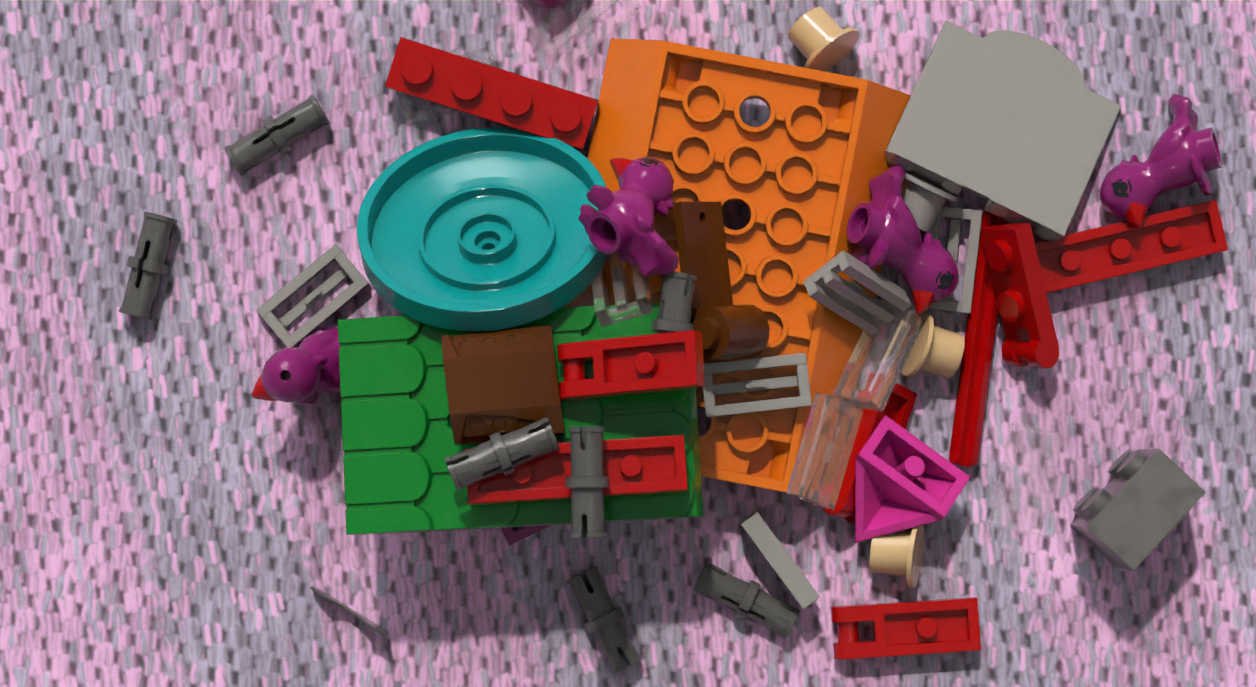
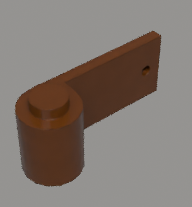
M721 202L673 203L681 273H687V276L690 274L697 276L690 323L695 325L694 330L702 332L703 358L717 360L753 357L760 354L769 340L770 327L763 311L755 305H733Z

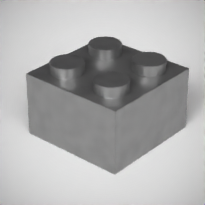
M1159 448L1138 449L1134 453L1131 450L1124 452L1108 470V473L1113 476L1112 480L1099 491L1095 488L1089 490L1073 508L1078 517L1070 525L1115 567L1134 571L1206 493Z

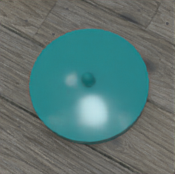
M502 127L470 129L435 138L415 147L391 163L378 176L366 193L357 219L358 245L365 273L376 292L390 306L400 313L427 325L442 329L476 332L506 329L535 321L557 311L580 295L593 282L605 264L608 254L600 252L593 246L588 234L585 232L584 226L578 218L580 207L584 204L598 210L596 206L588 201L586 194L593 186L606 187V184L590 160L578 150L556 138H545L514 128Z

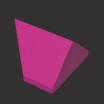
M885 415L856 456L855 543L942 520L970 479V476Z

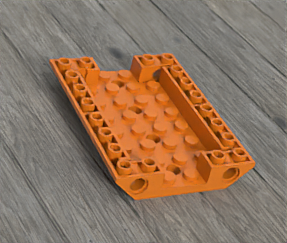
M611 38L587 157L599 171L606 187L612 193L619 190V182L610 164L612 158L635 160L639 157H653L662 161L671 172L674 180L673 203L721 202V206L729 201H740L748 207L750 212V221L744 228L732 230L724 226L733 305H755L763 311L770 327L769 340L763 351L753 357L717 360L704 359V364L806 353L812 406L710 417L711 424L708 431L704 435L699 436L701 476L822 499L825 490L837 481L844 460L845 449L849 443L869 333L809 297L803 281L843 250L851 255L858 246L848 240V220L853 210L859 204L872 201L869 181L893 166L888 163L884 152L911 95L867 79L664 40ZM748 99H760L768 106L770 117L764 125L751 127L742 121L739 109ZM668 209L666 216H662L659 213L655 214V230L666 241L668 246L673 249L679 259L674 210ZM616 251L608 254L605 264L593 282L580 295L563 307L658 303L661 299L663 278L660 274H655L651 278L644 277L637 263L635 265L625 263L619 258ZM680 262L678 263V268L674 272H681ZM882 265L872 269L881 274ZM840 271L837 274L848 282L852 281L856 283L857 285L862 287V290L865 293L876 299V293L869 290L868 288H866L859 282L855 281L848 275L844 274L842 271ZM796 365L712 374L713 385L796 376L797 371ZM795 386L715 395V406L799 396V388ZM696 388L697 406L704 408L702 388Z

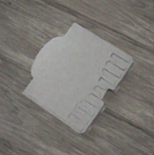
M946 20L884 153L889 164L893 166L902 165L906 172L955 196L962 189L968 190L988 200L984 210L1011 223H1030L1032 233L1050 242L1062 239L1068 229L1121 105L1084 87V76L1078 66L1063 52L1042 40L1024 33L1008 30L993 31L984 38H981Z

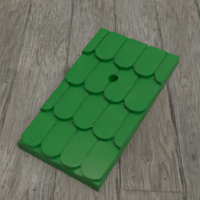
M660 302L562 307L543 318L523 325L493 331L476 332L442 329L416 321L406 315L339 319L338 340L340 344L339 365L342 397L345 505L347 508L345 510L346 535L571 524V499L469 505L467 487L457 491L444 458L462 451L464 452L465 449L474 448L482 443L459 446L454 444L441 336L551 326L559 386V383L564 381L563 363L558 362L557 345L655 334V332L651 331L652 319H657ZM593 360L585 362L586 379L594 378ZM696 388L597 397L581 401L560 400L565 434L555 435L557 443L570 442L569 427L603 426V440L684 435L688 491L604 497V522L703 517Z

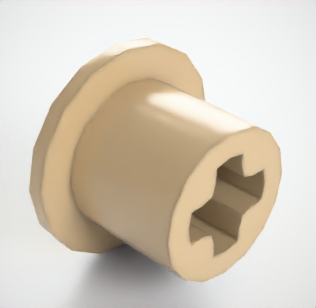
M820 6L801 16L788 33V39L807 59L804 68L825 72L846 57L859 38V32L856 28L848 27L842 29L829 13Z
M922 312L918 314L908 329L900 355V371L902 375L913 377L919 370L944 378H951L957 371L963 357L965 347L963 335L934 326V318L930 313Z
M924 525L913 527L912 530L906 529L872 538L869 560L870 571L873 573L905 576L908 587H916L921 571Z

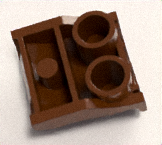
M551 326L441 336L449 414L455 446L484 443L490 440L489 435L500 432L502 436L545 417L548 418L554 435L565 434Z

